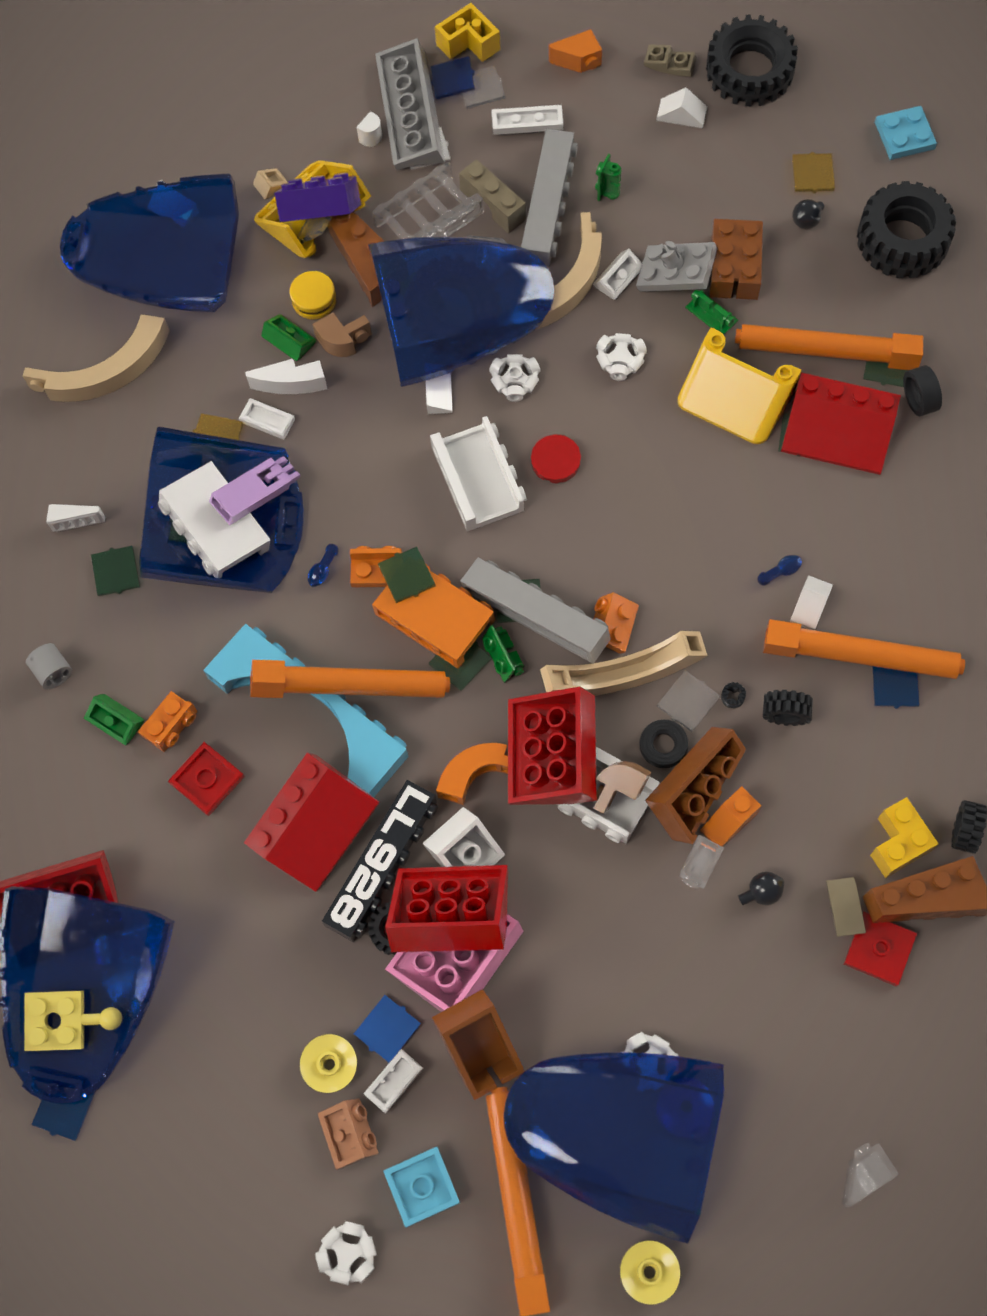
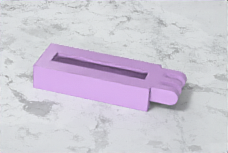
M284 456L276 461L269 458L214 491L209 502L224 520L231 525L288 490L290 484L298 480L301 475L297 471L288 475L294 470V467L288 464L282 468L288 461ZM272 479L275 481V483L268 487L263 483V480L267 483H270Z

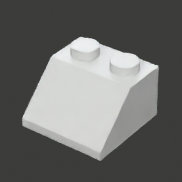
M464 807L423 842V845L441 867L495 865L505 856L479 818Z

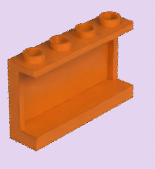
M410 557L372 604L376 616L458 670L465 662V653L488 623L492 625L495 622L493 608L484 601L478 602L472 598L471 593L465 588L460 587L458 589L451 584V581L446 576L433 573L426 563L421 560L416 562Z

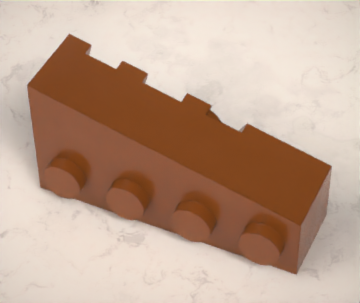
M354 211L350 214L326 217L331 237L342 256L345 257L352 273L355 274L360 287L366 293L372 307L395 291L396 286L409 277L407 263Z
M711 727L646 798V803L672 840L689 844L695 842L697 829L700 824H705L709 817L707 811L713 801L719 799L722 793L721 787L725 779H730L746 748L733 729Z
M974 856L874 887L862 896L873 923L909 921L911 919L931 920L944 917H981L987 915V886Z

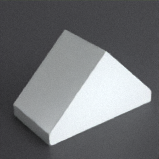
M685 87L661 99L657 121L703 128L707 106Z
M808 575L790 622L801 624L802 627L810 630H815L833 584Z

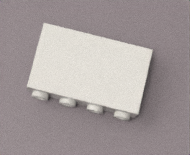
M487 416L482 418L481 425L442 438L440 432L430 435L432 449L467 532L523 512L524 501L527 500L523 487H518L516 484L517 474L514 466H509L506 458H508L507 450L504 444H499L497 437H499L495 423L490 424Z
M210 461L159 490L158 506L164 515L171 517L176 532L179 535L183 534L188 540L187 545L194 555L198 554L202 559L205 571L209 575L213 574L216 580L222 578L224 571L252 554L258 552L262 555L267 552L270 546V538L251 513L229 525L209 502L211 494L228 484V482L213 462Z
M596 747V778L605 768L621 761ZM649 777L641 795L636 800L618 791L609 810L604 814L593 809L597 801L557 804V808L568 816L574 814L582 819L581 822L591 829L595 830L597 827L606 832L605 836L616 843L622 841L627 844L648 808V804L645 801L646 798L656 789L660 782ZM596 780L597 790L600 785L605 786L604 783Z

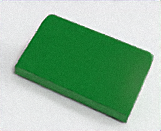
M281 314L264 322L261 336L295 361L301 359L316 343L314 337Z
M105 694L93 697L84 716L85 720L125 746L128 745L144 722L142 717Z

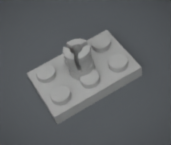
M666 241V245L647 246L636 284L639 292L707 288L718 249L715 242L675 244L672 241Z

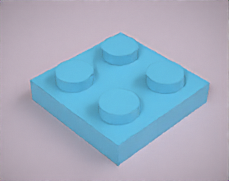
M921 106L876 116L875 124L890 160L936 148L937 142Z
M438 1147L383 1171L406 1228L460 1204Z

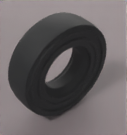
M665 719L657 720L650 723L643 730L639 743L640 751L644 759L652 766L670 768L677 765L685 757L688 750V737L684 729L676 722ZM662 734L670 736L674 741L673 750L669 753L658 752L653 745V741L657 736Z

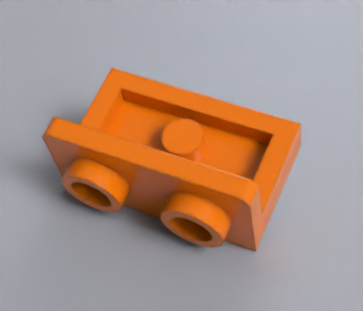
M614 592L597 600L594 607L596 611L594 619L598 618L608 626L611 640L606 647L621 654L626 652L639 605Z

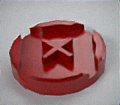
M554 434L545 436L535 444L531 453L533 471L539 478L548 480L550 483L568 481L578 472L581 463L579 447L574 440L564 435Z

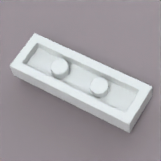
M562 105L492 109L493 135L543 132L546 129L563 130Z

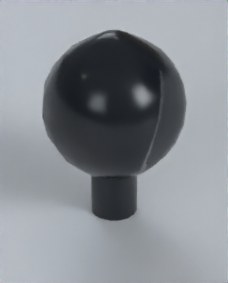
M811 199L801 200L793 209V221L799 228H814L821 220L824 204Z
M772 872L758 873L749 884L750 890L738 895V898L742 905L754 900L761 905H772L782 897L784 880Z

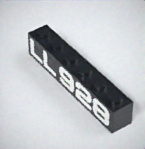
M406 780L322 919L325 927L351 942H354L356 937H362L368 926L366 920L371 913L375 914L377 912V908L382 903L380 897L384 890H389L396 879L394 873L399 865L404 866L410 856V851H408L413 841L417 843L424 832L422 826L427 818L431 820L438 808L435 794Z

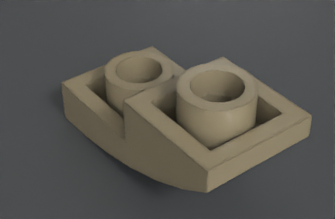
M649 44L644 66L666 74L691 77L696 62L695 52H674L671 45Z
M850 877L826 881L836 937L866 933L855 878Z

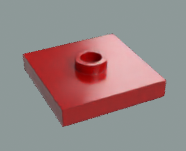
M204 741L168 782L209 817L245 776Z
M863 911L862 915L866 933L854 934L843 965L897 987L917 933L891 922L873 923L870 914Z

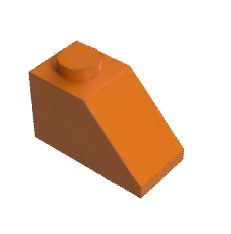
M590 29L549 44V62L582 73L602 65V48Z
M741 786L719 807L700 829V832L720 850L758 814L762 805Z

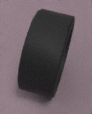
M924 365L906 371L903 376L904 393L914 414L920 417L939 411L942 406V391L939 380L931 367Z

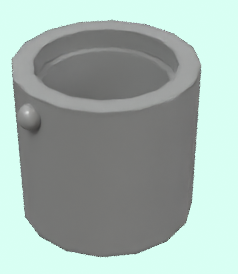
M52 643L38 647L26 659L27 666L44 689H52L61 685L72 674L73 669Z

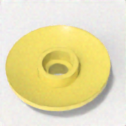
M333 1034L321 1035L311 1040L304 1048L300 1058V1071L304 1081L311 1088L322 1093H333L345 1088L352 1081L357 1069V1056L352 1045L344 1038ZM327 1060H334L335 1066L333 1069H325Z
M642 1241L633 1245L625 1253L620 1266V1277L625 1290L632 1298L644 1304H658L670 1298L676 1291L680 1281V1266L675 1254L664 1244L657 1241ZM647 1266H651L655 1270V1275L651 1279L646 1278L644 1275V1269Z

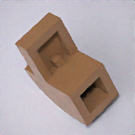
M333 312L312 324L315 337L323 349L337 357H348L356 354L354 344L362 343L372 335L370 322L365 315L343 326Z
M620 761L608 766L596 778V780L604 783L605 786H599L597 802L593 809L604 814L609 810L618 791L636 800L641 795L652 772L629 761Z

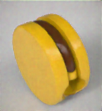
M304 272L297 276L290 286L293 308L303 318L313 320L323 318L330 314L336 305L334 284L322 272Z

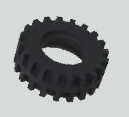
M751 14L745 15V20L741 21L738 17L732 18L731 25L724 22L721 24V31L716 30L713 33V39L710 40L707 56V79L712 81L714 92L719 89L721 90V98L725 100L729 96L733 98L732 104L737 105L738 101H744L745 107H751V102H758L759 106H763L766 99L774 102L777 100L778 93L782 96L786 93L787 85L790 86L793 80L798 47L794 45L795 38L793 34L787 36L788 28L785 25L781 28L777 27V20L772 19L771 22L764 21L765 16L759 15V19H751ZM744 51H755L766 56L771 61L772 68L769 72L760 76H746L738 73L731 67L730 59Z

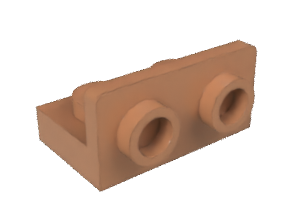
M360 1099L345 1100L317 1113L336 1170L378 1154L375 1135L371 1132L367 1121V1111Z

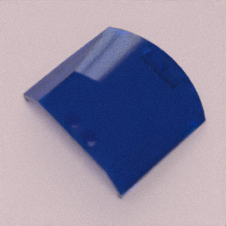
M157 427L148 470L139 556L140 577L272 593L288 573L299 549L302 537L304 507L302 492L299 490L297 480L290 484L288 490L250 512L270 538L269 550L262 555L258 552L252 554L224 571L220 579L215 578L213 574L209 575L205 571L202 559L198 554L194 555L187 545L188 540L183 534L179 535L176 532L171 517L162 513L158 506L159 490L210 461L213 462L229 483L269 458L276 461L284 456L288 460L289 455L286 450L281 447ZM288 460L282 468L290 464V461ZM272 479L270 483H267L263 480V483L268 487L275 483V481Z

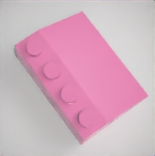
M507 914L504 950L397 952L385 970L442 1012L484 989L523 933V929L517 920Z

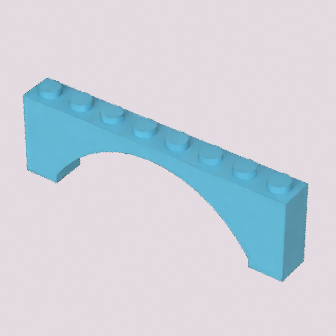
M245 624L203 671L211 682L228 694L232 689L250 685L252 660L285 661V666H306L296 657L291 659L285 655L286 650L277 642L271 644L267 641V636L259 628L254 627L252 629ZM310 694L332 711L346 734L349 749V773L347 778L375 797L409 757L406 749L407 744L396 735L393 738L385 732L386 728L379 721L374 719L372 722L366 718L365 711L356 704H353V706L345 701L346 697L344 695Z

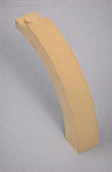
M590 212L581 213V250L575 265L567 276L557 285L541 294L524 299L508 300L509 334L534 331L558 321L572 311L591 289L600 265L602 232H596V222H591Z
M141 314L137 327L129 340L119 351L105 361L86 369L71 372H52L25 367L23 378L32 390L37 392L45 391L50 401L75 402L101 397L124 387L142 374L160 353L170 330L165 318Z
M680 631L661 643L621 658L585 665H546L540 671L546 692L581 686L597 696L637 687L664 678L693 665L708 655L699 631Z

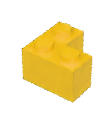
M469 3L435 26L436 45L449 59L469 48L483 62L500 51V31L472 3Z
M906 797L883 810L878 817L879 822L891 839L876 847L870 856L884 877L888 878L932 852L939 843Z

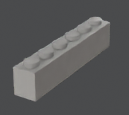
M546 129L521 245V262L550 266L551 257H556L558 243L555 242V237H560L562 227L559 217H564L566 202H563L564 196L568 197L570 182H567V178L572 177L574 162H571V158H576L578 143H574V132Z
M478 557L460 581L462 587L469 591L476 600L488 603L494 610L594 664L611 640L608 626L605 622L598 618L591 619L576 606L572 608L567 606L556 595L552 594L549 596L543 593L537 585L521 581L519 576L513 572H504L491 560L486 562Z

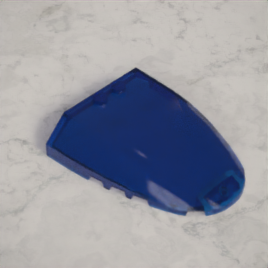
M231 174L182 177L180 182L166 184L163 181H159L157 186L145 189L137 186L135 187L136 191L123 195L116 192L88 203L87 209L77 217L72 215L67 222L61 236L60 253L65 266L80 281L128 300L167 309L215 312L226 302L239 220L235 181Z
M417 237L368 244L390 332L401 387L449 374L458 367L466 364L472 365L486 355L497 353L502 347L510 343L514 344L537 329L552 309L555 289L551 273L537 255L525 248L488 240L458 237Z
M9 887L5 889L0 921V980L2 995L0 1007H2L4 1019L2 1033L9 1066L17 1072L23 1082L22 1087L41 1100L64 1104L83 1100L104 1085L127 1051L150 1005L166 959L175 921L153 910L50 888ZM84 990V1014H101L108 1007L117 1008L122 1014V1023L115 1030H106L101 1025H84L83 1049L25 1051V993ZM52 1012L49 1015V1026L54 1029L60 1026L61 1017L57 1013Z
M636 1052L592 1053L550 1058L537 1063L521 1073L511 1086L503 1112L506 1138L518 1158L528 1168L575 1199L634 1227L688 1244L701 1215L724 1098L723 1064L693 1058Z

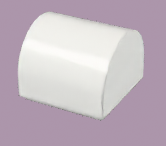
M373 112L368 113L357 126L359 143L373 147L382 140L380 119Z

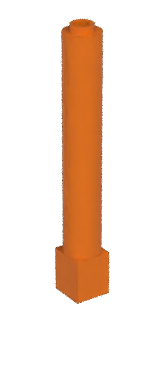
M742 324L741 329H736L735 344H739V349L888 363V368L911 370L918 368L923 357V335L893 333L892 338Z
M769 619L766 628L763 653L792 658H795L796 654L951 679H957L959 674L963 675L965 669V659H961V653L804 629L798 623Z
M252 660L250 672V697L283 698L284 693L444 698L445 693L450 691V677H446L444 671L285 666V661Z
M498 1087L491 1091V1095L486 1096L519 1313L520 1316L550 1312L515 1094L514 1091H508V1087Z

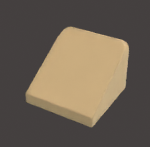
M277 168L258 171L253 182L255 188L264 199L274 196L276 191L282 189L281 185L288 183Z

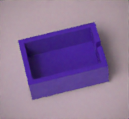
M348 173L335 174L334 178L325 179V176H316L306 182H302V179H292L287 184L281 185L282 189L275 192L280 222L350 214L361 205L356 176H348Z

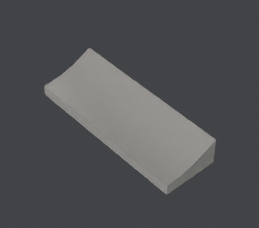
M416 38L376 53L395 168L400 170L422 164L445 163L426 52L420 41Z

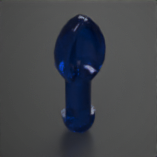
M329 544L321 561L309 570L308 583L311 587H317L327 579L329 575L328 568L339 552L337 545Z
M797 555L783 557L777 566L758 575V583L762 586L768 585L770 581L781 575L788 576L796 573L802 565V558Z

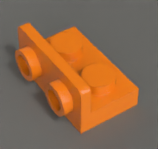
M359 546L356 549H350L351 587H386L403 566L402 549L395 546H384L382 548Z
M171 691L139 729L138 733L165 752L168 747L171 748L177 743L179 734L185 727H189L193 723L198 711L193 703L190 701L186 702Z

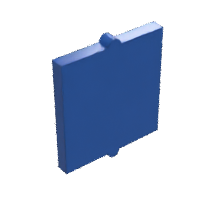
M384 995L355 1031L354 1035L369 1046L370 1052L375 1051L390 1063L421 1023L407 1013L404 1006L400 1007Z

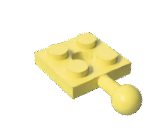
M84 990L25 993V1051L83 1049L84 1025H101L106 1030H115L122 1023V1014L114 1007L104 1009L101 1014H84ZM52 1012L57 1013L61 1017V1024L57 1029L51 1028L48 1024V1017Z

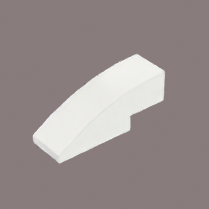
M290 359L245 372L250 389L262 392L304 394L327 389L320 360L295 367L294 360Z

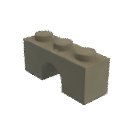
M477 159L459 173L460 191L475 204L483 200L492 212V219L508 234L526 220V203Z

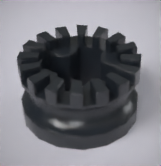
M732 682L724 686L721 700L726 707L735 709L744 703L746 691L742 684ZM730 690L733 693H740L737 701L733 698H727Z

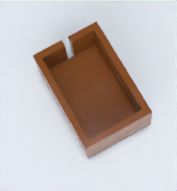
M714 219L711 242H715L718 249L710 274V298L731 299L734 281H738L736 299L758 300L762 273L763 221Z
M483 989L432 1017L474 1101L497 1088L487 1071L488 1067H492L502 1085L525 1072L493 1003Z

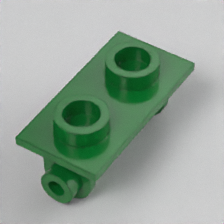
M609 153L605 161L599 163L596 170V175L598 176L595 190L598 191L597 201H600L602 196L615 200L620 195L622 169L619 164L610 162L611 154Z
M696 289L691 295L693 300L685 306L687 310L707 326L720 331L723 335L738 322V319L731 312L726 311L707 296L703 290L699 291Z
M491 625L482 638L483 645L494 662L496 672L500 674L503 682L506 683L513 673L515 676L524 673V664L517 651L508 653L507 650L513 649L514 645L507 630L503 629L502 626L494 629L493 625Z

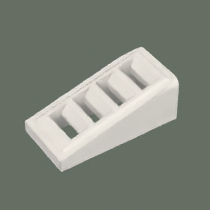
M51 504L47 514V524L52 532L103 523L106 519L99 506Z

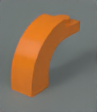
M484 743L460 752L444 769L436 789L437 797L464 805L468 789L478 776L494 771L508 774L507 745Z

